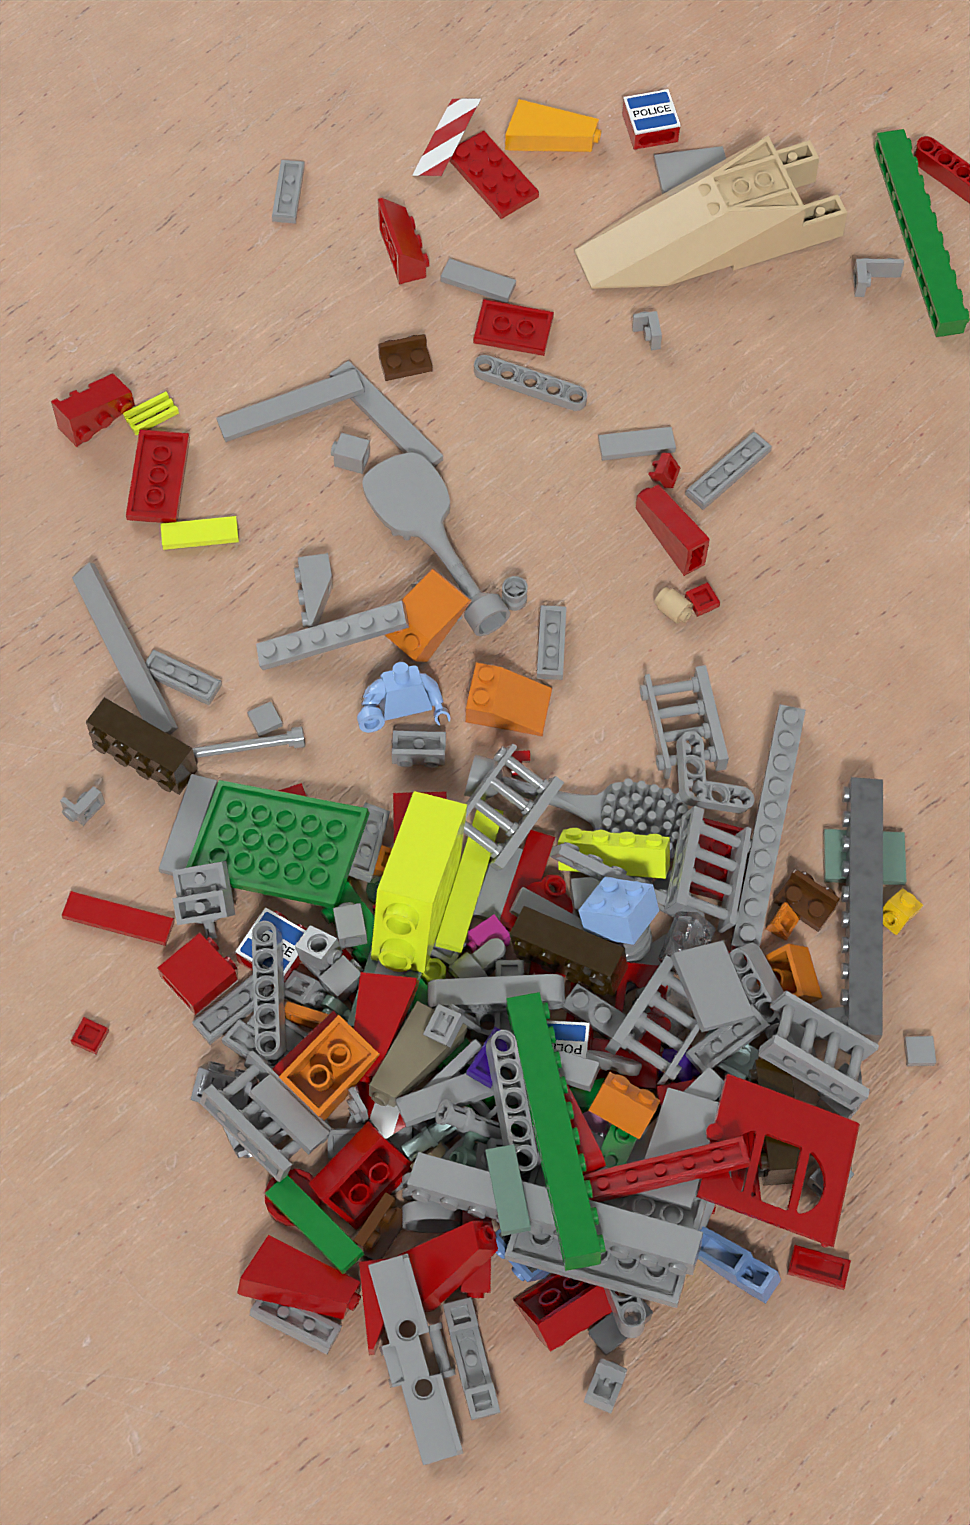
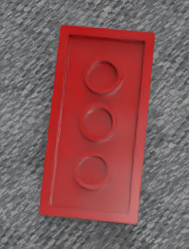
M485 131L457 145L449 162L500 219L539 198L538 189Z
M139 430L126 509L127 520L157 523L177 522L190 442L189 433Z

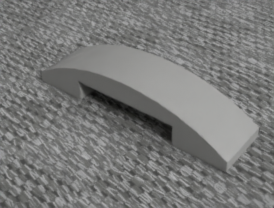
M472 1298L443 1304L471 1421L499 1414L500 1408L478 1329Z

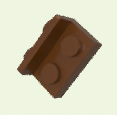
M425 334L411 335L397 340H387L378 344V357L385 381L433 371Z
M794 869L789 880L775 897L774 903L781 906L784 902H787L799 917V920L819 932L837 908L840 898L831 888L823 887L816 883L810 874Z
M385 1192L353 1240L363 1251L364 1255L371 1260L382 1259L403 1228V1210L396 1206L394 1197Z

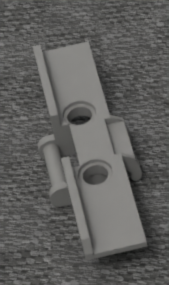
M404 1254L368 1265L390 1343L380 1346L379 1349L381 1356L384 1355L390 1376L388 1379L390 1388L400 1385L402 1387L422 1463L426 1465L463 1454L443 1378L456 1375L455 1369H451L440 1330L443 1328L442 1323L428 1326L409 1255ZM405 1320L412 1321L416 1326V1333L411 1338H405L399 1332V1326ZM428 1332L440 1373L431 1376L419 1336ZM427 1379L431 1382L433 1389L430 1395L422 1397L417 1394L415 1385L418 1380Z

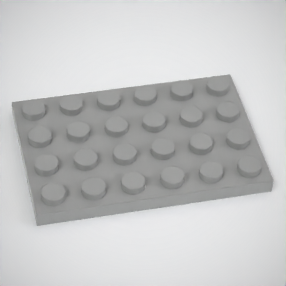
M537 1153L538 1161L532 1169L528 1183L546 1188L539 1153ZM635 1194L600 1203L699 1231L707 1201L695 1195L691 1211ZM526 1231L511 1234L505 1252V1260L674 1308L678 1307L686 1275L673 1274L665 1267L658 1265L656 1267H648L641 1264L639 1260L629 1257L627 1259L616 1258L609 1251L601 1253L600 1265L565 1271L559 1241L554 1239L552 1235L545 1233L536 1235Z

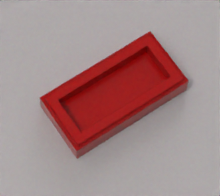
M794 1245L787 1275L844 1290L851 1260Z

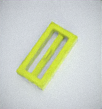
M164 392L124 412L123 416L134 434L138 435L139 430H148L179 414V411L172 399L169 398L168 393ZM169 407L168 410L156 415V413ZM146 418L148 419V420H146V421H144V422H142V423H140V424H138V425H135V424L141 422L142 420H144V419H146Z

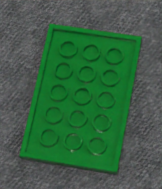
M219 780L186 868L226 861L231 888L337 908L370 812L368 808Z

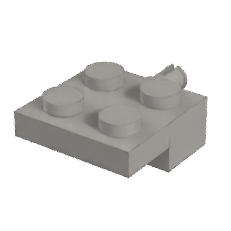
M226 861L172 870L177 895L176 898H172L177 925L194 922L203 924L205 939L208 937L211 939L217 938L214 921L236 915Z

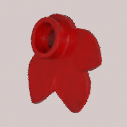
M550 874L545 876L541 882H533L526 887L531 892L572 914V900L565 893L566 883L560 876ZM549 885L555 888V893L549 889Z

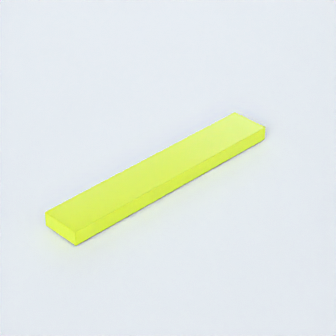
M495 809L500 814H504V811ZM476 810L472 826L495 842L500 827ZM469 836L435 944L436 947L458 953L463 951L491 858V853Z

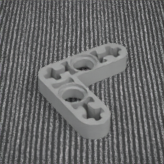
M685 732L677 740L676 744L679 795L681 800L686 805L693 807L697 806L732 813L746 812L754 804L753 793L743 786L706 781L703 739L697 732ZM686 763H692L696 767L697 774L690 773L687 770ZM712 791H717L721 794L722 802H718L712 797Z

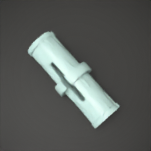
M436 1122L428 1128L426 1126L423 1127L421 1133L401 1147L412 1161L417 1157L418 1152L422 1153L430 1147H436L438 1145L437 1142L457 1128L448 1124L440 1125Z

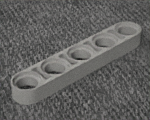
M481 355L474 361V374L481 380L573 411L582 410L586 406L587 391L581 386L489 355ZM481 364H489L492 368L489 371H481L478 367ZM505 371H510L514 374V377L504 379L501 374ZM533 379L537 384L533 387H528L524 384V381ZM553 386L557 387L560 392L552 395L546 390ZM573 394H578L583 399L580 402H573L569 397Z

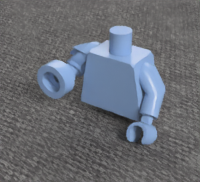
M405 662L394 664L392 671L383 672L380 679H377L367 687L363 695L364 701L362 706L364 707L357 716L359 728L366 733L378 731L384 726L386 720L432 710V706L435 707L434 718L438 725H440L438 719L440 714H446L450 722L449 711L442 706L444 701L437 682L426 673H420L417 666L408 667Z

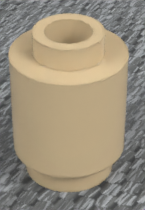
M665 587L654 601L658 606V610L676 624L681 621L685 623L693 614L691 609L693 604L675 589L670 590L668 587Z

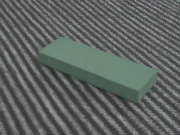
M514 1144L486 1149L485 1152L501 1235L505 1236L531 1231Z

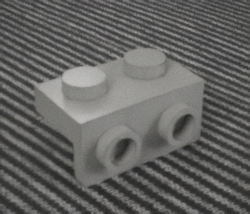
M393 731L392 764H397L401 767H410L413 764L429 768L445 765L446 732Z

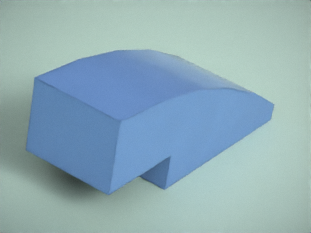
M702 1227L700 1231L703 1232V1238L698 1259L740 1289L766 1304L781 1281L778 1271L755 1259L748 1250L712 1230Z

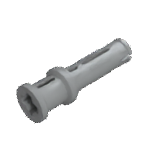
M447 1099L443 1100L438 1106L436 1112L437 1124L454 1126L462 1133L471 1131L490 1139L502 1140L499 1122L475 1114L472 1108L455 1106L452 1101ZM520 1133L515 1134L514 1136L519 1138Z

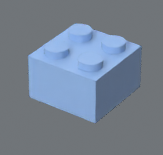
M604 877L579 909L584 931L605 940L632 945L636 943L659 912L653 884L613 877Z

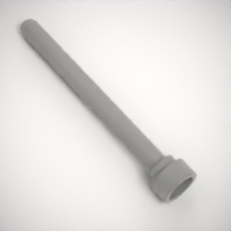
M302 726L294 727L292 731H287V734L196 747L193 748L195 758L287 744H289V747L294 746L295 749L305 747Z

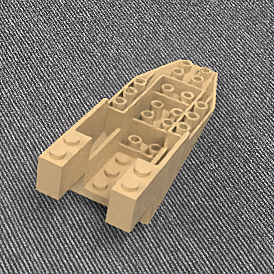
M766 136L633 210L575 249L574 252L591 289L669 286L729 266L734 271L844 235L847 211L838 194L803 205L795 188L816 182L819 156L810 140L776 151L769 136Z

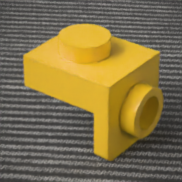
M902 888L884 905L883 925L897 935L906 923L919 913L924 905L913 894Z

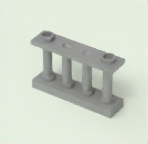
M706 665L696 667L694 677H691L690 680L652 686L650 674L645 675L643 685H640V695L642 701L646 700L659 754L656 755V765L658 771L662 770L664 779L670 778L671 766L677 765V755L669 756L666 742L677 741L687 731L697 732L704 739H708L710 747L704 750L705 761L714 762L716 771L726 770L729 757ZM691 690L693 693L697 692L698 700H696V703L661 709L657 707L655 696ZM697 713L699 716H703L704 723L700 727L663 732L660 720Z
M511 744L506 748L502 746L493 758L496 761L466 803V818L472 809L476 808L506 831L505 834L508 837L504 843L496 844L465 820L464 833L491 853L492 860L488 865L496 871L505 867L564 784L557 776L549 780L546 778L544 780L512 757V753L517 748L515 744ZM504 765L537 788L536 792L539 794L534 801L525 800L496 778ZM489 786L521 809L520 813L523 816L518 823L515 821L512 823L480 799Z
M694 806L682 815L664 911L674 915L681 909L689 906L719 918L717 932L723 933L732 926H735L739 919V911L737 909L747 853L752 845V840L750 839L752 828L746 827L734 836L705 824L704 820H702L704 809ZM702 834L732 846L730 859L700 848V844H698L699 835ZM695 858L728 870L726 883L696 872V869L693 868ZM694 882L724 894L722 907L691 896V892H689L690 883Z
M667 955L605 1048V1050L613 1055L616 1054L620 1047L624 1050L628 1048L664 1072L657 1083L659 1086L664 1085L668 1079L672 1082L682 1068L678 1065L679 1061L700 1030L695 1019L660 997L661 993L657 991L660 985L664 987L668 985L687 998L681 981L674 977V973L670 971L674 964ZM647 1005L651 1008L653 1006L657 1007L691 1031L684 1042L647 1018L648 1014L643 1012ZM634 1026L638 1029L642 1027L678 1051L671 1063L633 1038L634 1035L630 1033Z
M785 991L771 1003L770 1008L782 1014L777 1035L775 1034L760 1046L758 1056L851 1110L868 1099L870 1089L857 1082L861 1062L877 1051L879 1045L788 991ZM792 1021L805 1028L800 1048L787 1041ZM815 1034L828 1041L824 1062L811 1055ZM838 1048L851 1055L847 1076L834 1068Z
M477 1039L472 1041L424 1088L462 1075L460 1071L467 1064L469 1066L472 1064L483 1045ZM507 1095L505 1098L507 1106L518 1103L514 1096ZM482 1100L470 1104L481 1117L492 1120L498 1114L496 1106L490 1110ZM424 1121L412 1125L419 1133L422 1132L421 1129L423 1127H429ZM457 1129L455 1130L462 1138L451 1149L441 1140L437 1142H441L446 1149L445 1154L441 1157L442 1159L449 1160L451 1153L459 1146H462L466 1132L462 1133Z
M252 1050L248 1053L244 1064L247 1070L223 1090H217L211 1084L203 1091L200 1104L280 1182L288 1175L292 1166L289 1159L301 1147L293 1140L283 1150H277L270 1143L269 1139L281 1127L273 1120L263 1130H257L250 1123L249 1119L261 1107L253 1100L243 1110H237L230 1103L229 1099L255 1077L261 1082L271 1074L329 1132H331L332 1128L327 1120L324 1121L318 1117L270 1068L268 1061L264 1057L258 1056Z

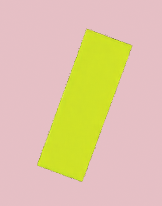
M236 516L162 523L161 537L163 550L239 542Z

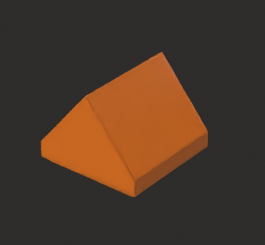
M784 902L777 909L765 929L781 939L787 940L798 923L799 917L789 904Z

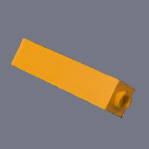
M518 99L505 134V150L592 152L594 144H598L600 141L602 130L598 129L599 119Z

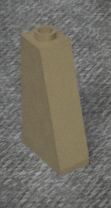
M417 1001L369 1084V1096L375 1103L381 1106L395 1107V1099L410 1094L464 1042L467 1035V1026L462 1024L451 1048L423 1035L435 1010Z

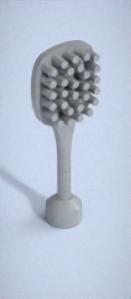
M410 452L391 457L369 470L363 478V491L370 507L379 520L391 530L393 536H403L404 540H410L411 536L419 537L439 556L462 592L472 600L466 608L464 618L475 635L485 636L503 626L510 617V611L498 594L482 593L448 540L443 523L450 513V498L445 483L433 465L422 455Z
M475 754L464 796H472L496 761L494 759ZM502 770L496 776V778L523 798L534 801L539 794L536 792L537 788L530 783L503 776ZM629 778L625 779L624 782L610 784L597 795L558 791L549 803L551 806L564 809L588 821L594 828V831L605 830L609 833L632 832L635 835L659 834L662 837H670V862L674 860L682 815L688 811V806L681 800L679 793L674 794L670 788L662 789L656 784L648 785L644 781L636 783ZM489 786L480 799L486 801L498 794V792Z

